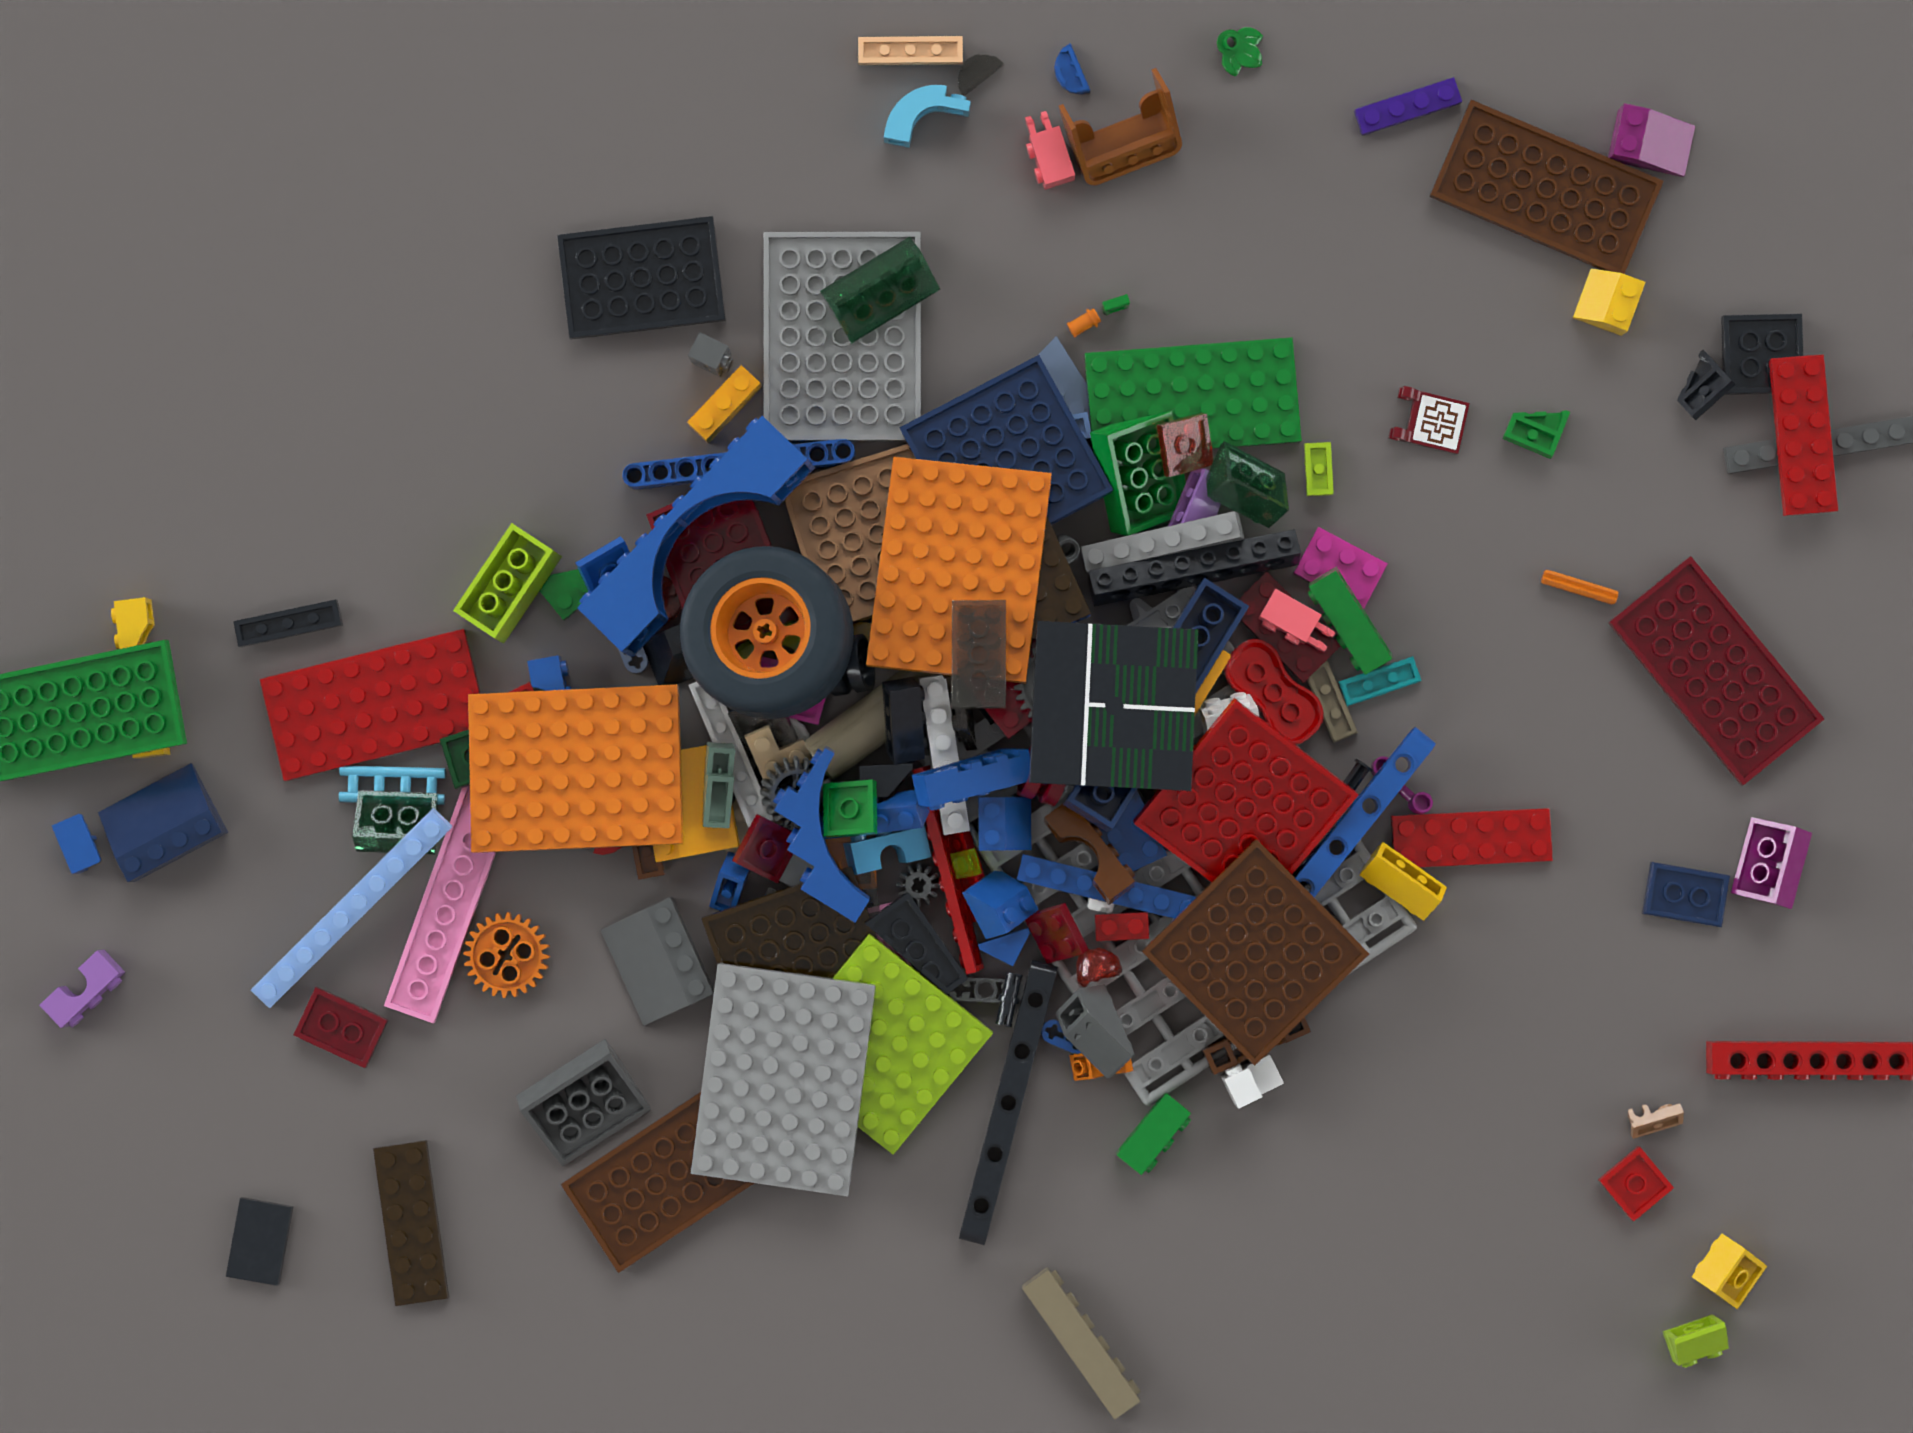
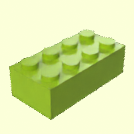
M511 523L453 611L504 644L562 556Z

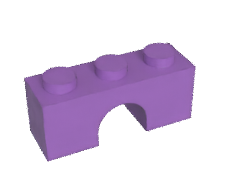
M97 950L78 968L87 980L86 989L81 995H75L66 986H61L39 1005L60 1028L68 1026L73 1028L84 1018L82 1013L88 1007L90 1009L95 1008L103 1000L101 995L106 990L112 991L122 982L120 977L125 971L105 950Z

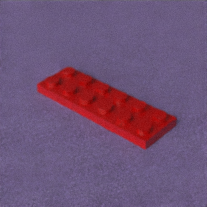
M1824 354L1772 358L1769 360L1783 516L1837 512L1838 501Z
M1550 808L1391 816L1393 849L1418 867L1553 861Z

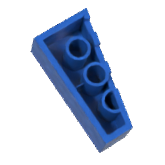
M1000 748L913 774L912 779L918 806L929 807V810L944 808L945 803L948 802L960 803L967 801L968 797L990 794L991 791L1026 783L1030 773L1029 749Z

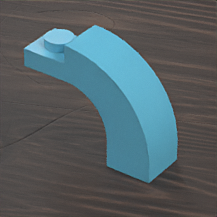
M929 85L915 89L905 95L892 109L885 127L884 143L910 148L913 129L920 118L931 112H945L969 117L971 101L966 100L965 96L959 94H951V97L946 96L947 86Z

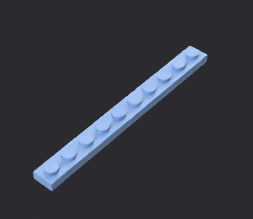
M432 808L250 991L266 1006L271 1008L452 828V825Z

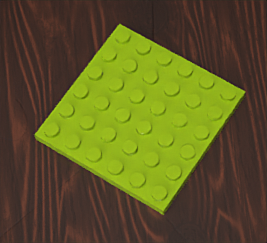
M869 933L832 979L876 985L858 1127L894 1155L990 1038L993 1031Z

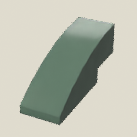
M707 742L703 791V827L730 828L735 759L733 743Z

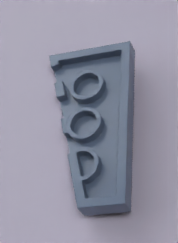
M1056 336L1038 355H1040L1071 414L1088 412L1089 416L1087 384Z

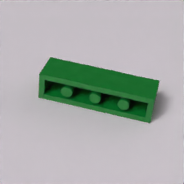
M1337 566L1309 583V597L1315 605L1320 604L1323 608V619L1329 627L1334 626L1337 630L1338 635H1336V639L1343 649L1348 648L1353 655L1350 657V661L1357 671L1362 670L1366 675L1392 659L1391 651Z

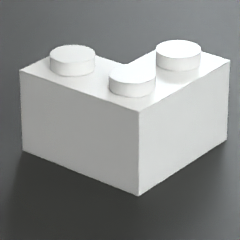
M1270 1054L1265 1055L1255 1066L1250 1061L1242 1066L1238 1064L1224 1070L1226 1074L1221 1076L1234 1105L1238 1109L1262 1098L1261 1094L1284 1084Z

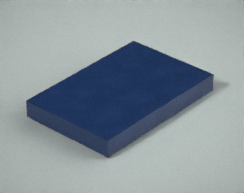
M1650 862L1642 914L1722 927L1730 875Z

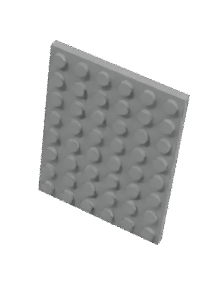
M764 232V418L789 442L847 439L849 441H906L899 427L921 416V232Z
M718 963L691 1174L848 1197L876 985Z

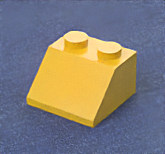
M1590 269L1573 318L1622 336L1630 327L1646 282L1623 273Z
M1721 1234L1712 1243L1710 1251L1704 1260L1696 1266L1692 1278L1738 1309L1767 1265L1724 1234Z

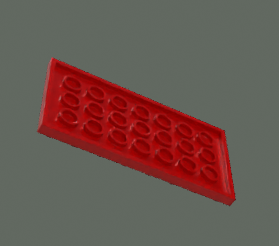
M465 629L260 679L284 781L438 744L441 738L469 729L468 694H481Z

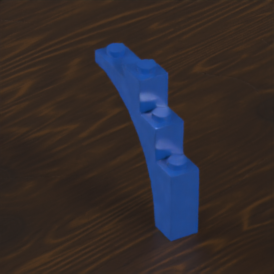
M825 746L823 751L817 749L810 763L814 764L809 774L804 771L796 783L800 787L799 790L788 786L786 791L782 788L779 790L773 800L777 804L774 811L800 826L799 830L796 828L792 830L786 841L790 843L788 851L813 865L812 869L806 868L799 880L803 882L801 890L856 923L870 897L853 885L839 869L828 850L822 833L819 813L820 790L825 772L835 753L834 750Z

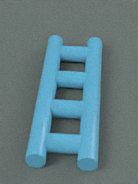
M340 767V776H348V792H339V802L445 805V794H437V778H446V768ZM359 776L374 777V793L358 792ZM385 777H401L400 793H384ZM411 778H427L426 794L411 793Z

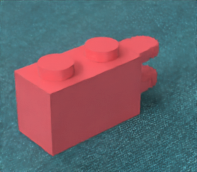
M1044 111L1041 112L1040 116L1045 128L1044 131L1036 133L1035 123L1031 116L1025 117V121L1029 131L1030 142L1026 144L1027 152L1030 159L1035 158L1038 167L1034 169L1038 184L1043 183L1046 190L1074 181L1075 172L1060 126L1052 128L1048 114Z
M1277 589L1272 593L1258 618L1263 621L1261 625L1272 632L1278 629L1285 633L1284 638L1295 645H1298L1300 642L1302 644L1308 643L1325 652L1327 646L1310 636L1313 629L1320 631L1327 637L1333 638L1335 635L1332 629L1318 622L1321 617L1320 613Z

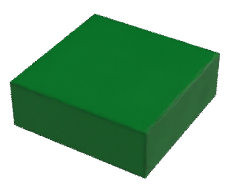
M1128 294L1103 301L1101 307L1104 315L1128 309L1130 305Z

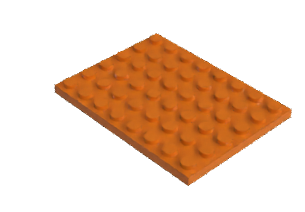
M893 457L866 661L868 667L1027 683L1052 473Z
M679 685L468 694L471 853L683 844Z

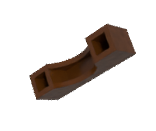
M1063 804L1044 817L1045 825L1059 843L1069 841L1080 842L1088 846L1095 853L1099 868L1093 879V886L1108 905L1134 887V872L1127 864L1123 866L1117 859L1119 854L1112 844L1106 845L1101 839L1103 834L1097 825L1093 823L1090 825L1084 817Z
M1305 1017L1277 1045L1288 1043L1310 1033L1311 1030ZM1224 1038L1202 1049L1213 1075L1236 1066L1247 1059L1238 1048L1232 1051L1230 1046L1232 1042L1228 1038ZM1224 1048L1227 1055L1214 1063L1210 1053Z

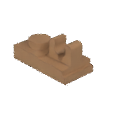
M1680 1103L1676 1105H1663L1654 1113L1650 1112L1647 1105H1642L1643 1116L1641 1117L1636 1116L1633 1109L1628 1110L1632 1139L1683 1124L1684 1111Z

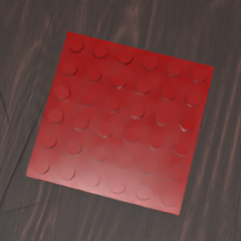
M1234 698L1193 747L1191 791L1158 790L1134 818L1133 823L1211 882L1255 839L1292 875L1358 797V793Z

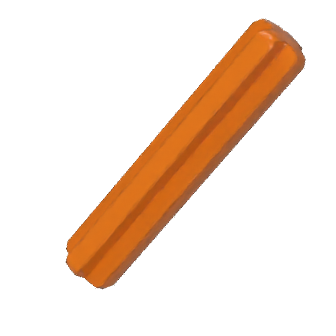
M1545 570L1541 578L1542 584L1611 605L1615 604L1618 598V591L1551 570Z

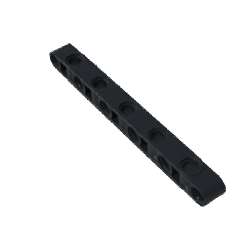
M1032 959L959 1239L985 1245L1058 969L1055 965ZM1034 992L1040 993L1043 997V1002L1038 1007H1032L1028 1003L1029 995ZM1017 1045H1027L1030 1049L1028 1056L1025 1058L1017 1057L1014 1053ZM1011 1095L1016 1099V1104L1012 1109L1002 1107L1001 1100L1004 1096ZM991 1147H999L1003 1153L1000 1159L991 1160L987 1155L988 1150ZM979 1198H984L989 1203L988 1209L983 1212L977 1211L974 1208V1202Z

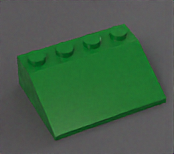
M1167 411L1115 423L1090 432L1094 455L1113 488V492L1104 497L1110 531L1129 536L1171 520L1186 485L1172 412Z

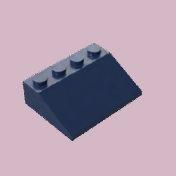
M192 763L98 812L114 857L127 882H136L228 833Z

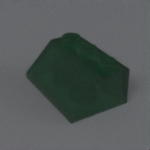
M1223 441L1206 477L1207 496L1214 502H1219L1231 510L1250 518L1253 522L1270 528L1289 511L1285 473Z
M358 790L352 833L356 852L388 853L432 808L438 812V793ZM437 843L426 854L435 855Z

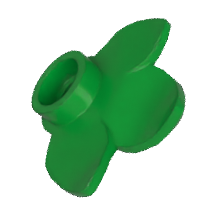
M1243 27L1238 31L1229 29L1219 34L1217 48L1222 53V66L1230 75L1237 76L1241 66L1257 68L1262 65V55L1256 45L1262 40L1263 35L1258 30L1251 27ZM1228 38L1233 39V47L1228 46Z

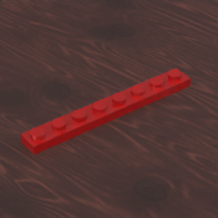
M930 765L914 769L913 773L916 774L930 770L931 767ZM939 809L929 810L930 812L926 819V834L928 840L932 841L934 849L932 853L933 861L939 868L941 876L939 878L940 888L945 892L947 898L946 911L948 916L952 917L954 925L953 937L955 942L959 944L961 951L959 955L962 968H965L966 974L975 973L983 969L984 965L967 902L962 894L964 891L949 834H943Z

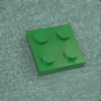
M861 780L823 784L824 837L877 834V781Z

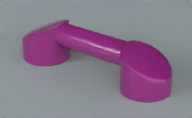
M1381 756L1373 761L1371 765L1373 777L1387 761L1388 757ZM1406 785L1398 792L1408 801L1409 809L1415 814H1424L1432 808L1433 800L1428 793L1419 792L1414 794Z

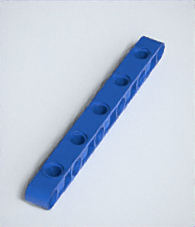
M1414 727L1306 860L1299 872L1294 875L1298 882H1307L1309 893L1313 897L1317 895L1435 747L1436 743L1418 728ZM1400 757L1405 758L1408 762V768L1404 772L1398 771L1395 766L1397 759ZM1368 798L1372 799L1375 803V809L1370 814L1366 813L1362 808L1364 800ZM1333 840H1338L1342 844V850L1337 855L1332 854L1329 850V845Z

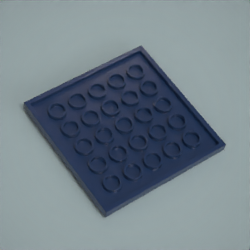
M1040 355L899 427L915 459L1052 473L1047 512L1051 525L1113 492L1112 486Z

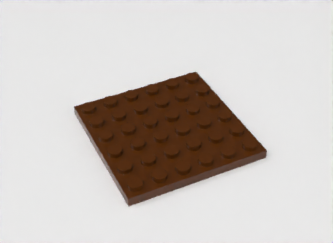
M1257 839L1142 950L1254 1066L1369 955L1361 944Z

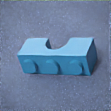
M925 826L917 829L877 833L876 836L868 838L866 835L851 836V842L843 843L848 867L852 866L854 875L882 869L880 855L887 846L895 849L899 863H908L931 857Z

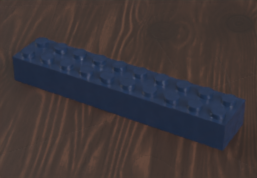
M1206 578L1198 584L1172 628L1198 629L1196 693L1249 608L1247 604ZM1074 785L1063 805L1106 832H1110L1115 827L1138 788Z

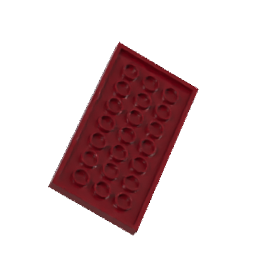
M1691 556L1608 622L1741 786L1745 785L1825 720Z

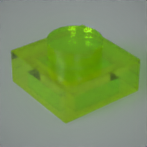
M975 848L950 854L956 879L982 873Z

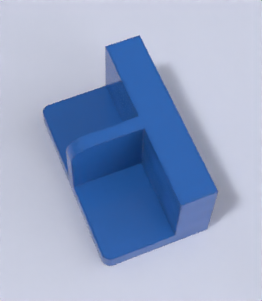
M77 814L52 825L71 874L85 872L88 870V867L102 861L94 843L97 837L91 835L82 814Z

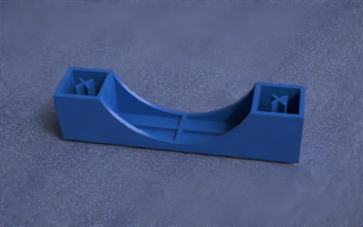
M763 416L759 419H753L746 427L747 432L741 438L737 437L727 447L729 451L722 458L719 456L713 460L709 466L710 470L704 476H699L693 481L690 486L692 489L685 496L681 495L673 502V509L667 515L662 514L654 522L653 525L655 527L651 532L641 535L635 542L636 547L630 553L626 552L618 559V566L611 573L608 571L599 579L598 587L593 592L588 591L580 599L581 604L577 609L621 652L633 658L669 620L663 601V574L667 558L674 543L688 525L703 513L734 501L758 500L779 506L815 469L813 464Z

